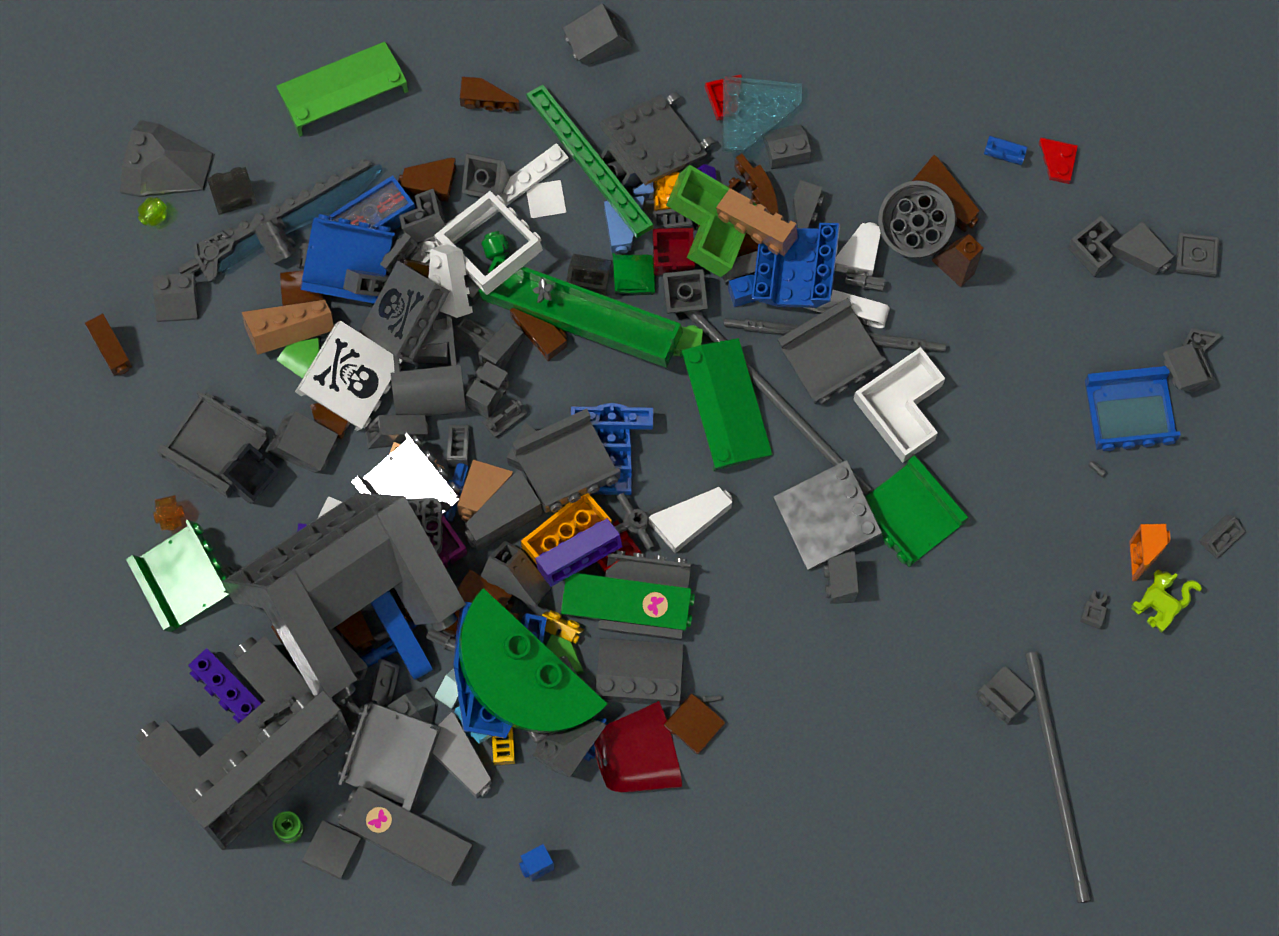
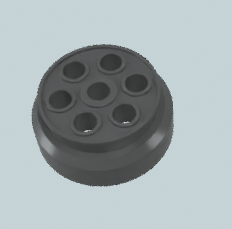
M910 181L894 188L882 202L878 217L879 229L885 242L900 255L914 259L931 257L943 250L951 241L957 222L956 211L948 195L938 186L925 181ZM925 197L930 198V205L928 207H921L920 201ZM904 202H910L911 208L907 212L901 211V205ZM937 212L944 213V218L940 222L934 221V215ZM917 217H924V224L917 227L914 225V220ZM898 221H903L905 224L902 231L895 230V224ZM936 231L938 233L935 241L928 240L929 232ZM917 236L918 243L910 246L908 244L909 237Z

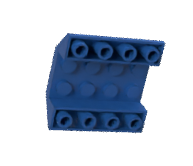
M819 223V229L797 228L798 238L785 256L772 253L768 246L763 243L758 244L752 300L776 307L817 308L831 302L840 224Z

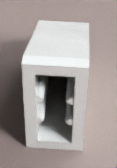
M869 222L866 224L862 223L836 256L835 271L860 275L866 273L867 276L872 277L881 234L877 224Z

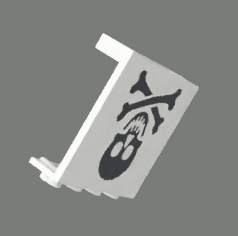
M339 321L334 325L295 392L300 396L307 395L356 426V431L362 428L365 429L371 421L370 414L372 411H376L381 404L380 397L383 393L386 394L391 387L389 382L391 380L390 373L394 372L393 354L347 324Z

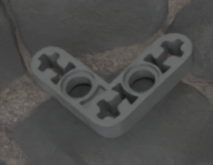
M434 497L407 499L410 506L415 505L418 507L415 515L418 520L422 519V527L430 542V537H434V549L437 554H440L443 542V509L440 501ZM431 505L436 506L434 508V516H431ZM430 523L438 524L437 529L434 531L427 530V526Z

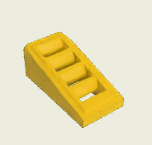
M511 727L507 735L509 740H497L496 737L492 736L494 765L515 764L513 727ZM509 744V747L497 748V745ZM510 752V755L498 756L497 753Z

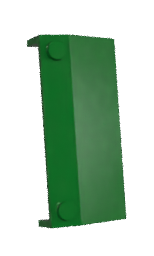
M739 338L681 350L680 357L684 358L713 459V471L772 456Z

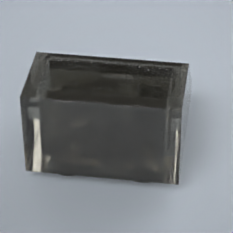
M236 167L230 172L216 173L207 178L219 215L257 204L246 167Z
M573 254L566 282L606 296L613 260Z

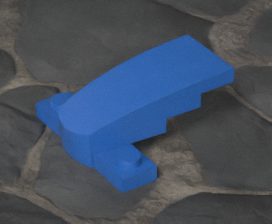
M616 403L602 404L597 407L571 406V415L584 409L588 410L591 415L590 422L616 469L619 468L621 471L618 482L611 486H602L599 491L591 495H620L621 493L631 495L632 469L629 429L653 430V408L627 407Z

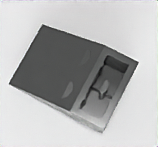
M506 541L489 556L481 574V577L486 579L488 583L502 588L506 593L514 595L523 600L524 603L534 607L551 589L524 551Z

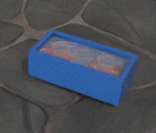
M392 175L329 216H331L330 220L338 221L339 218L351 220L350 224L358 225L359 222L370 223V227L376 229L379 228V225L390 227L392 232L401 226L399 215L416 208L413 201Z

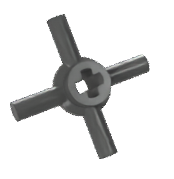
M621 493L617 498L626 514L623 518V523L615 526V529L619 534L624 531L638 534L647 550L653 548L654 544L645 529L648 525L649 517L662 511L663 508L659 505L647 512L633 509L626 495Z

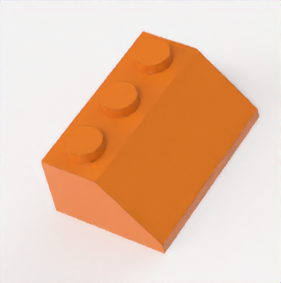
M1141 524L1129 541L1132 581H1137L1156 561L1159 555L1162 554L1167 544L1170 543V531H1167L1166 524Z

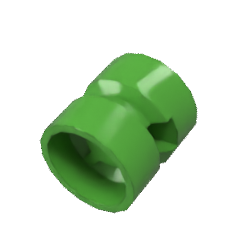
M283 811L274 818L273 830L282 842L291 844L297 842L302 837L304 832L303 824L295 813Z

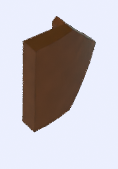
M320 403L310 405L315 422L338 434L337 438L342 439L345 435V430L351 423Z

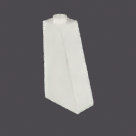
M717 487L651 515L648 523L671 550L676 553L731 509L732 497L726 490L722 491L720 487Z

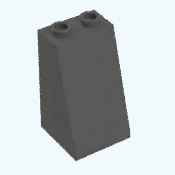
M520 469L465 523L467 530L465 531V538L471 548L475 547L477 552L542 515L541 503Z

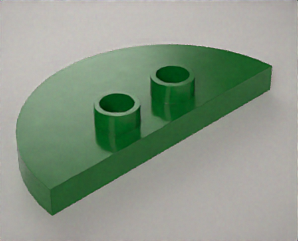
M484 588L476 595L467 609L460 629L459 658L467 685L478 702L489 713L514 728L536 733H550L578 726L595 716L607 705L595 691Z

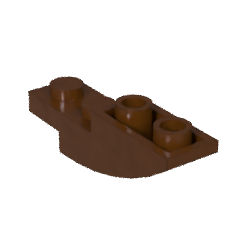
M742 153L735 157V171L739 176L742 175L745 178L747 187L752 191L751 200L755 204L765 206L771 215L778 213L774 189L762 166L759 164L753 168Z

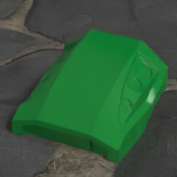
M612 253L615 294L635 296L655 294L652 255H616Z

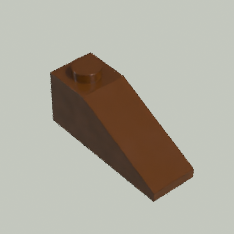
M515 308L510 309L512 320L522 328L523 333L547 361L567 348V336L561 329L557 330L554 325Z

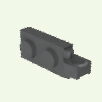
M382 659L378 660L368 699L369 702L384 707L391 704L400 665Z

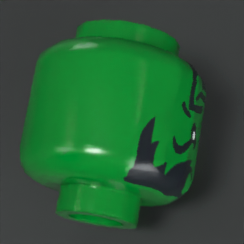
M499 231L486 234L484 236L485 239L481 242L485 257L489 260H493L495 256L506 259L505 255L510 252L506 235L500 234Z

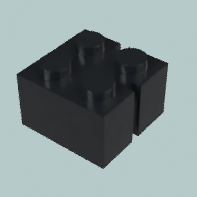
M247 443L239 449L232 457L233 460L229 461L217 476L230 485L245 501L254 502L280 470L267 458L261 459L263 455L254 446Z

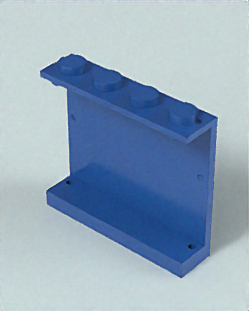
M324 214L313 217L300 289L375 304L378 296L355 294L343 289L347 269L386 275V270L380 263L383 261V257L390 252L392 238L395 233L391 232V228L379 225V228L376 229L371 228V224L359 222L358 225L350 224L351 220L344 218L334 221L330 220L331 216Z

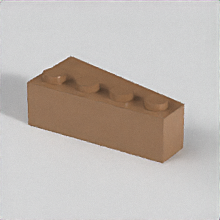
M325 300L242 312L246 332L257 355L330 332L334 327L332 314Z

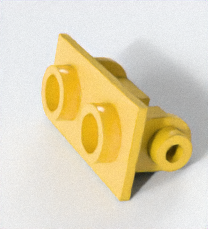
M552 610L542 614V616L547 617L545 631L556 635L557 630L560 629L559 637L576 644L580 636L577 633L580 634L584 631L578 622L573 620L566 621L561 618V614Z

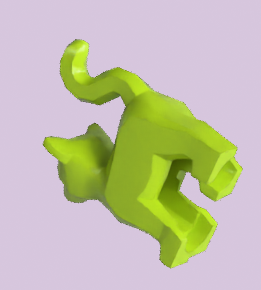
M1156 570L1153 574L1154 583L1145 591L1140 602L1135 601L1131 605V609L1139 615L1151 606L1157 612V615L1155 617L1150 616L1147 623L1152 628L1157 627L1162 633L1171 624L1174 617L1189 605L1191 601L1190 589L1194 588L1197 591H1201L1202 587L1197 581H1187L1183 584L1181 590L1183 599L1178 601L1165 591V589L1173 584L1177 574L1171 575L1167 571Z

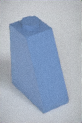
M644 196L633 197L635 202L643 210ZM605 201L604 212L611 253H627L632 249L635 235L609 202Z

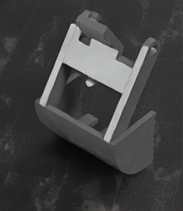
M446 315L448 329L433 330L432 324L420 346L422 350H425L427 345L449 343L451 366L400 372L399 358L393 355L394 372L390 374L396 415H425V417H432V415L438 414L452 415V413L466 412L461 365L456 363L451 315Z

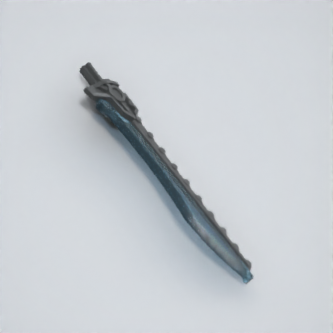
M362 159L357 168L346 167L342 176L337 174L331 175L328 183L316 182L312 191L301 190L298 198H286L281 207L271 205L267 214L264 215L262 212L256 213L251 222L243 220L237 229L226 228L225 231L222 230L195 244V259L178 267L179 273H194L201 269L204 276L208 278V282H212L218 276V272L225 273L230 267L262 248L259 239L252 229L253 227L273 216L282 220L286 227L283 230L285 234L312 224L313 217H318L319 214L330 215L362 194L379 173L382 172V165L379 164L369 169L372 166L371 162L367 159Z

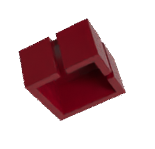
M693 228L653 229L654 275H663V273H672V271L694 270L695 262L687 258L694 241Z

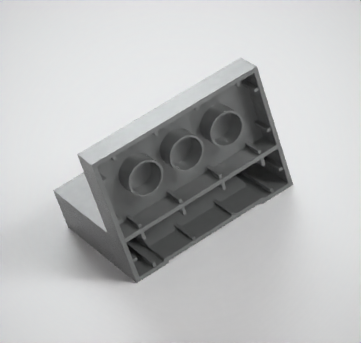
M355 493L222 581L234 603L248 605L253 609H264L313 695L317 696L324 691L333 702L341 701L350 696L356 689L353 682L357 680L329 632L335 626L393 587L415 625L431 624L435 631H441L455 623L457 617L454 612L466 605L406 497L399 495Z
M266 636L262 637L258 642L253 637L245 640L235 650L234 655L238 659L232 663L265 701L201 757L193 751L167 720L160 726L156 721H153L142 728L136 735L139 744L133 748L221 850L228 846L255 820L351 738V733L341 710L324 691L317 696L313 695L305 679ZM290 695L295 702L290 710L295 715L283 725L274 721L261 731L253 718Z

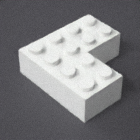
M920 347L855 392L853 400L902 463L935 441L938 432L916 404L940 389L944 384L945 377Z

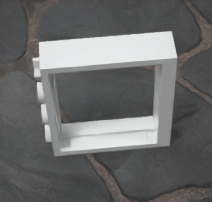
M491 191L434 235L439 246L448 244L456 247L450 240L495 206L529 241L486 276L463 254L466 274L486 295L543 251L540 244V236L536 232L532 233L529 230L528 224L523 219L519 220L516 212L511 207L507 208L504 200L499 195L495 196Z

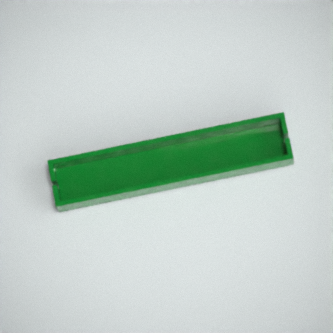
M495 256L488 273L503 263L505 259ZM524 266L488 295L479 289L483 301L508 310L515 308L552 324L556 328L665 368L668 367L674 353L673 348L676 349L683 333L681 323ZM542 278L547 284L554 285L553 290L550 292L552 300L544 298L542 302L537 303L539 294L534 293L532 289L539 287V281Z

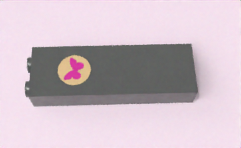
M360 785L357 790L354 789L348 798V801H350L346 809L343 808L338 816L340 827L452 886L454 885L473 850L472 844Z

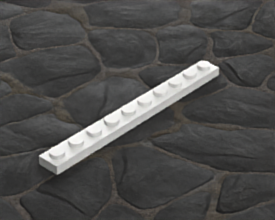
M557 143L510 177L501 195L505 206H508L569 161V157ZM493 206L450 241L456 244L499 211ZM435 236L425 239L418 244L421 248L413 256L412 260L430 263L431 248L439 246Z

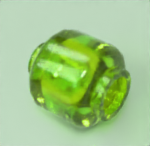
M148 197L138 206V219L145 226L149 224L155 227L166 218V210L168 208L160 198Z

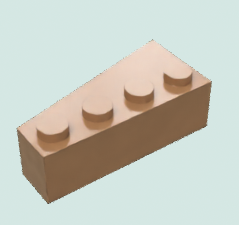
M732 189L728 190L716 207L720 220L725 223H732L740 233L744 234L746 232L751 235V238L756 243L765 244L776 255L781 254L785 256L798 238L797 223L791 220L789 223H786L782 215L778 213L771 215L765 206L761 204L754 206L751 199Z

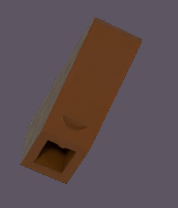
M462 77L460 90L461 107L467 109L484 108L488 111L500 109L506 112L520 110L517 98L482 78Z

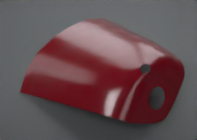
M660 701L607 724L594 742L600 772L606 787L611 791L634 792L682 787L681 773L670 731L664 726L667 720ZM598 756L600 757L602 768L600 766ZM603 759L607 760L608 764L606 766L604 765Z

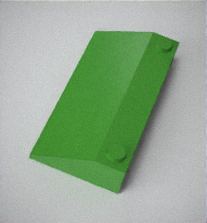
M385 42L276 86L299 137L303 135L302 126L398 86L402 87L404 93L408 92L406 79Z

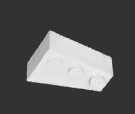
M448 244L431 248L428 279L450 291L440 312L458 318L473 313L472 306H469L467 294H470L469 287L465 286L464 275H466L463 251Z

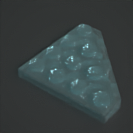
M725 76L723 79V152L743 153L795 110L802 102V84Z

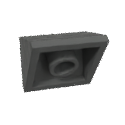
M466 153L462 193L483 197L491 191L495 196L499 195L501 197L510 179L504 161Z

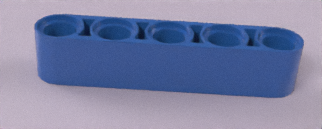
M390 591L372 601L371 604L412 678L417 680L431 672L433 669Z

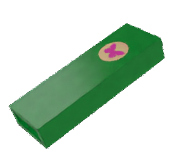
M575 573L565 579L561 615L686 631V627H691L692 615L688 614L689 606L694 605L695 594H691V588Z

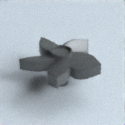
M542 278L539 281V287L532 289L534 293L539 294L537 303L542 302L544 298L552 300L550 292L553 290L554 285L547 284Z

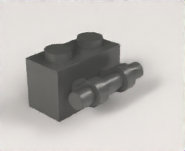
M273 216L252 228L271 263L274 264L283 258L285 259L295 252L293 247L296 245L290 236L287 237L283 230L286 227L280 218L277 219Z

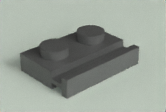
M404 233L396 241L392 250L383 257L380 265L391 274L397 261L404 264V260L412 259L421 247L411 236Z

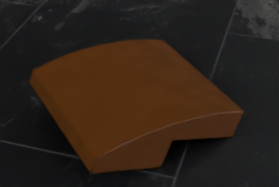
M304 270L280 273L283 306L323 300V294L300 289Z
M690 694L665 722L664 726L677 739H681L695 754H699L725 722L701 700Z

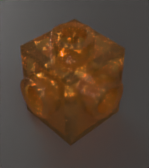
M176 495L156 499V511L153 512L156 524L160 523L161 530H174L182 526V518L185 517L183 506H178Z

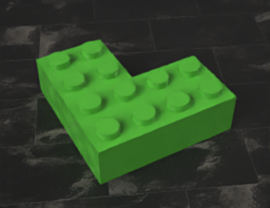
M688 165L679 173L666 206L700 225L687 258L715 275L722 277L732 269L746 232L744 234L740 233L735 229V225L730 222L725 223L718 218L716 207L730 188L695 167Z

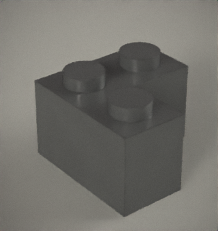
M434 189L415 195L418 209L399 215L403 232L411 236L416 242L433 237L446 226L442 205Z
M1102 216L1074 236L1068 246V249L1094 277L1109 266L1113 255L1103 244L1111 239L1114 229Z

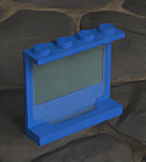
M1166 366L1087 375L1085 386L1096 450L1112 451L1117 447L1131 449L1136 445L1151 447L1155 443L1171 445L1179 439L1181 434L1180 431L1176 432L1167 384V377L1170 372Z

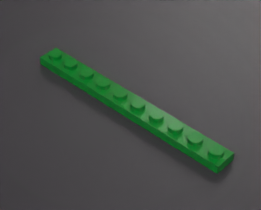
M544 85L527 93L528 101L635 237L638 238L653 229L651 220Z

